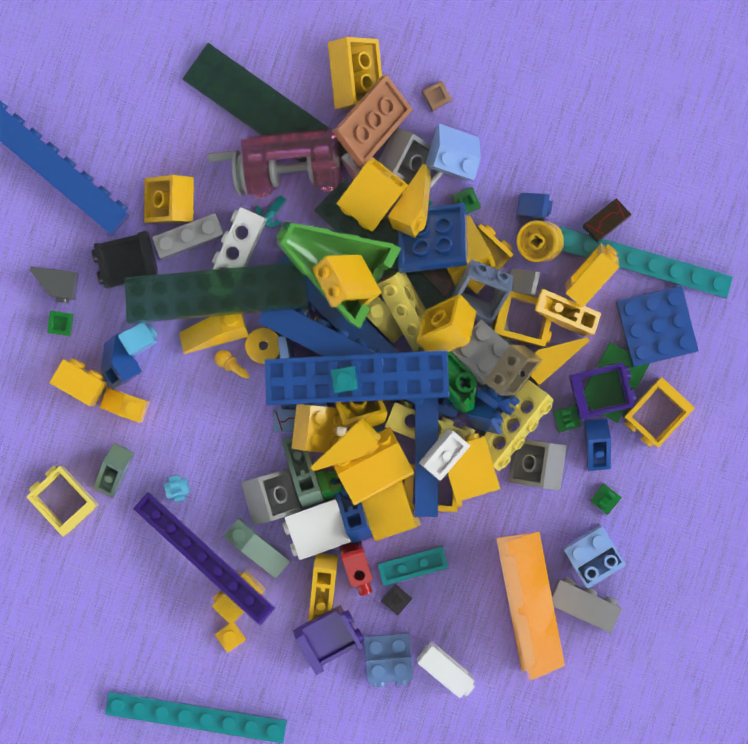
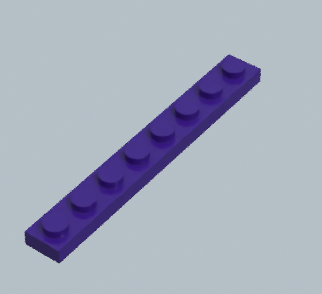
M147 492L133 508L258 625H262L273 612L275 607L151 493Z

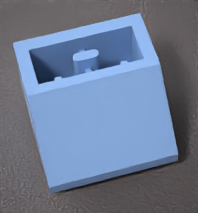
M601 525L562 547L563 552L587 589L626 566Z

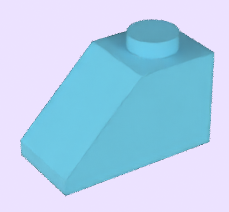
M145 322L118 335L125 349L132 356H136L156 344L157 340L155 337L158 336L152 324L148 326Z

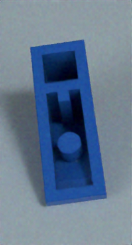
M340 478L332 482L333 485L341 483L343 488L342 491L335 494L349 539L354 544L373 537L362 503L354 505Z

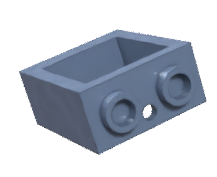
M471 260L450 298L461 294L475 309V321L483 320L488 326H491L512 290L514 275ZM470 279L499 289L491 303L463 293Z

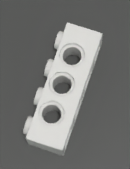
M240 207L239 211H234L230 220L233 223L230 231L226 230L222 237L221 243L224 245L221 251H217L214 255L212 263L215 265L211 272H207L203 280V284H205L203 290L224 300H232L267 218L243 207ZM241 226H245L248 229V236L245 239L239 238L237 233ZM231 247H236L239 250V256L235 260L231 259L228 255ZM223 267L227 268L230 272L227 280H223L219 276V271Z

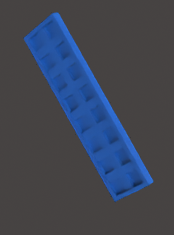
M447 350L265 359L266 405L450 397ZM354 366L359 389L334 393L331 370Z

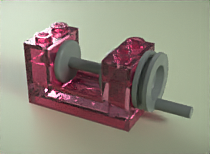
M335 128L250 136L241 139V152L235 150L208 153L209 162L232 160L233 182L235 190L240 196L245 193L247 195L254 194V198L267 197L272 194L273 190L279 187L281 173L308 171L314 188H321V191L335 190L339 184L344 182L340 142L332 132ZM307 156V162L279 164V159Z

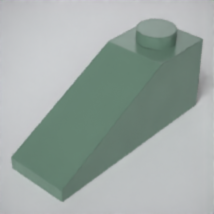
M293 436L281 439L302 507L306 508L325 502L316 472L310 468L313 463L309 451L291 449Z
M238 518L223 536L274 578H277L291 562L241 518Z

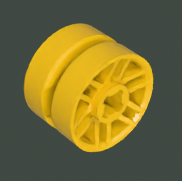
M550 221L528 222L520 229L517 235V247L520 254L532 262L553 260L561 253L564 246V236L561 229Z

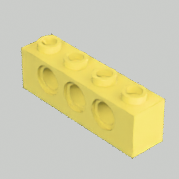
M398 270L384 277L377 285L413 352H424L425 350L417 342V337L424 310L426 309L406 273H400Z
M530 380L526 381L515 396L520 402L516 406L509 403L515 411L511 415L502 412L501 415L504 423H501L503 433L498 435L487 432L484 435L493 466L498 471L509 464L512 454L523 446L526 436L537 428L540 418L552 408L554 399ZM529 405H533L532 411L525 413V409ZM515 423H519L518 429L511 431L512 426ZM505 440L504 447L498 449V444Z
M400 400L399 404L394 402L385 428L391 427L392 431L415 439V427L410 428L405 424V418L408 415H415V410L412 409L413 404ZM442 417L441 421L438 420V439L448 428L457 432L464 441H466V436L472 435L476 431L464 425L462 429L453 426L455 421Z

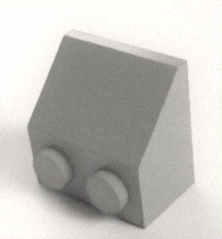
M397 128L392 133L378 162L409 185L422 164L426 163L431 145L415 134Z
M524 439L523 446L513 453L509 482L560 490L567 445Z
M290 468L241 482L253 526L303 511Z

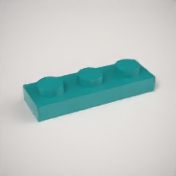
M443 546L377 563L383 586L449 568Z

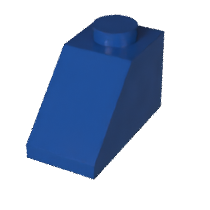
M586 420L585 445L588 471L611 469V434L608 420Z

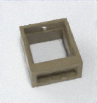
M510 345L483 382L501 396H516L542 359L526 346ZM522 371L525 372L524 377L521 376Z

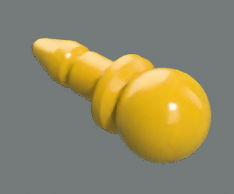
M220 350L215 354L214 360L219 367L224 368L226 371L232 370L238 376L246 379L250 377L247 371L236 363L237 359L232 357L229 351Z

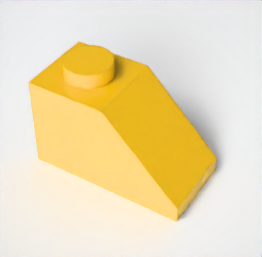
M107 387L100 408L142 423L150 401Z

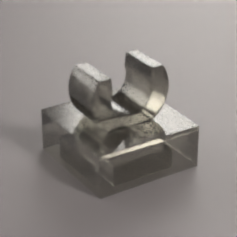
M395 583L381 599V602L396 615H399L413 598Z

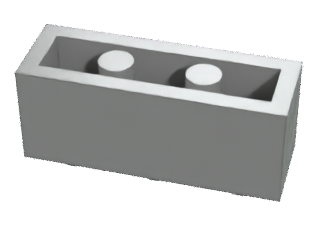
M214 213L154 236L152 239L159 258L165 260L223 237L224 231L217 214Z
M565 577L564 580L558 578L551 593L553 606L611 633L622 610L617 605L619 601L609 596H606L605 599L598 597V592L591 588L587 589L585 587L583 590L576 586L578 582Z

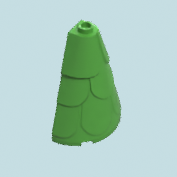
M294 223L289 224L286 228L282 226L276 236V239H278L277 245L303 275H307L324 297L326 295L312 268L326 256L362 255L373 278L378 283L384 271L392 267L401 250L400 247L392 243ZM358 299L344 300L336 306L344 318L357 328H361L370 310V307L360 304Z

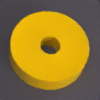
M258 328L252 331L245 343L248 356L260 364H265V359H277L280 355L278 334L268 328ZM261 342L268 344L266 350L260 349L259 345Z

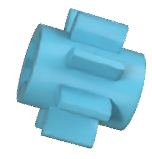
M180 474L168 477L169 482L164 483L167 498H174L175 503L186 500L185 495L190 494L187 478H180Z

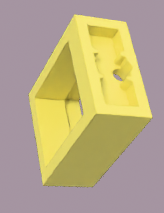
M62 465L58 468L53 466L45 473L47 478L42 483L37 481L28 489L30 494L26 497L64 537L96 509L99 504ZM60 475L87 502L64 524L38 497Z

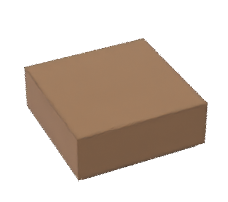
M442 80L422 91L432 112L452 101Z

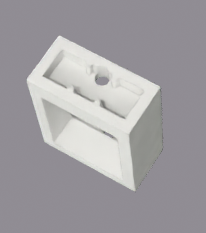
M430 641L417 657L418 664L457 697L468 696L475 686L473 684L475 680L473 675L434 642Z

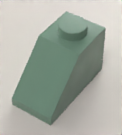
M114 443L102 462L93 488L114 498L130 466L134 452Z

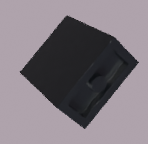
M147 231L139 232L137 235L94 244L95 249L92 250L94 262L99 264L100 271L97 272L99 284H103L104 288H113L159 276L150 235Z

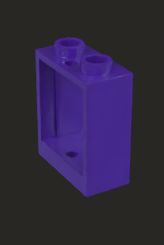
M624 362L569 375L579 419L634 407V401H637L634 388L629 386L628 380L631 379L629 367L624 366ZM617 370L625 402L589 411L581 378Z

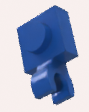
M487 384L483 385L476 397L494 409L498 406L508 415L515 411L509 403L516 406L520 402L515 396L506 397L499 395Z

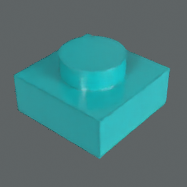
M354 366L331 370L334 393L359 389Z

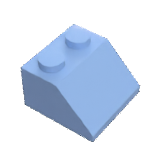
M437 124L425 165L430 169L464 181L475 180L481 160L479 137Z

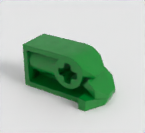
M450 351L448 352L450 397L447 398L456 410L466 413L474 409L477 387L476 378ZM461 380L464 381L463 388H461L460 384L462 383Z

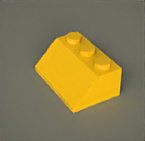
M344 37L328 42L335 109L352 110L382 76L378 39Z
M391 427L378 433L381 436L377 442L380 446L371 455L366 453L360 458L333 465L354 505L414 474Z

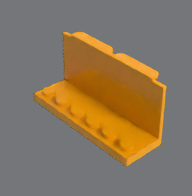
M539 531L496 538L521 671H528L529 680H534L565 666Z

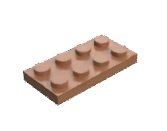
M384 75L379 78L332 132L355 163L361 167L372 158L413 109L388 75Z

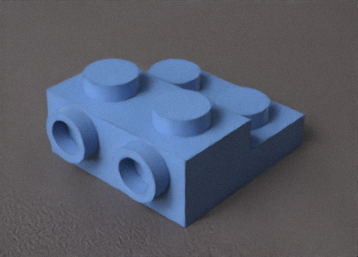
M409 632L364 636L368 684L373 683V687H385L386 682L395 681V685H407L409 680H413Z

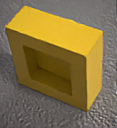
M235 622L232 625L228 624L215 633L216 638L227 653L246 640V637Z

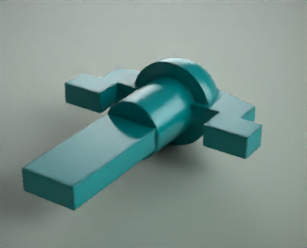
M280 195L264 215L261 214L263 209L257 205L255 213L267 218L265 226L273 229L275 226L279 227L281 222L277 219L272 222L271 219L285 204L287 199Z

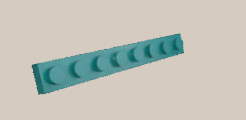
M559 227L564 236L563 252L588 258L600 243L604 246L609 244L618 252L619 268L725 299L728 296L733 276L606 239L596 243L589 234Z
M112 691L108 693L105 715L276 743L284 742L287 724L285 719Z

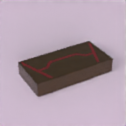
M616 198L584 223L582 227L598 243L630 218L632 214Z
M447 268L420 271L444 297L456 287Z

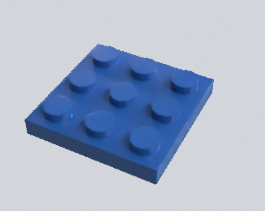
M465 202L428 207L426 225L415 238L398 231V247L401 248L398 254V269L400 273L468 265Z
M682 286L616 302L632 368L699 351Z

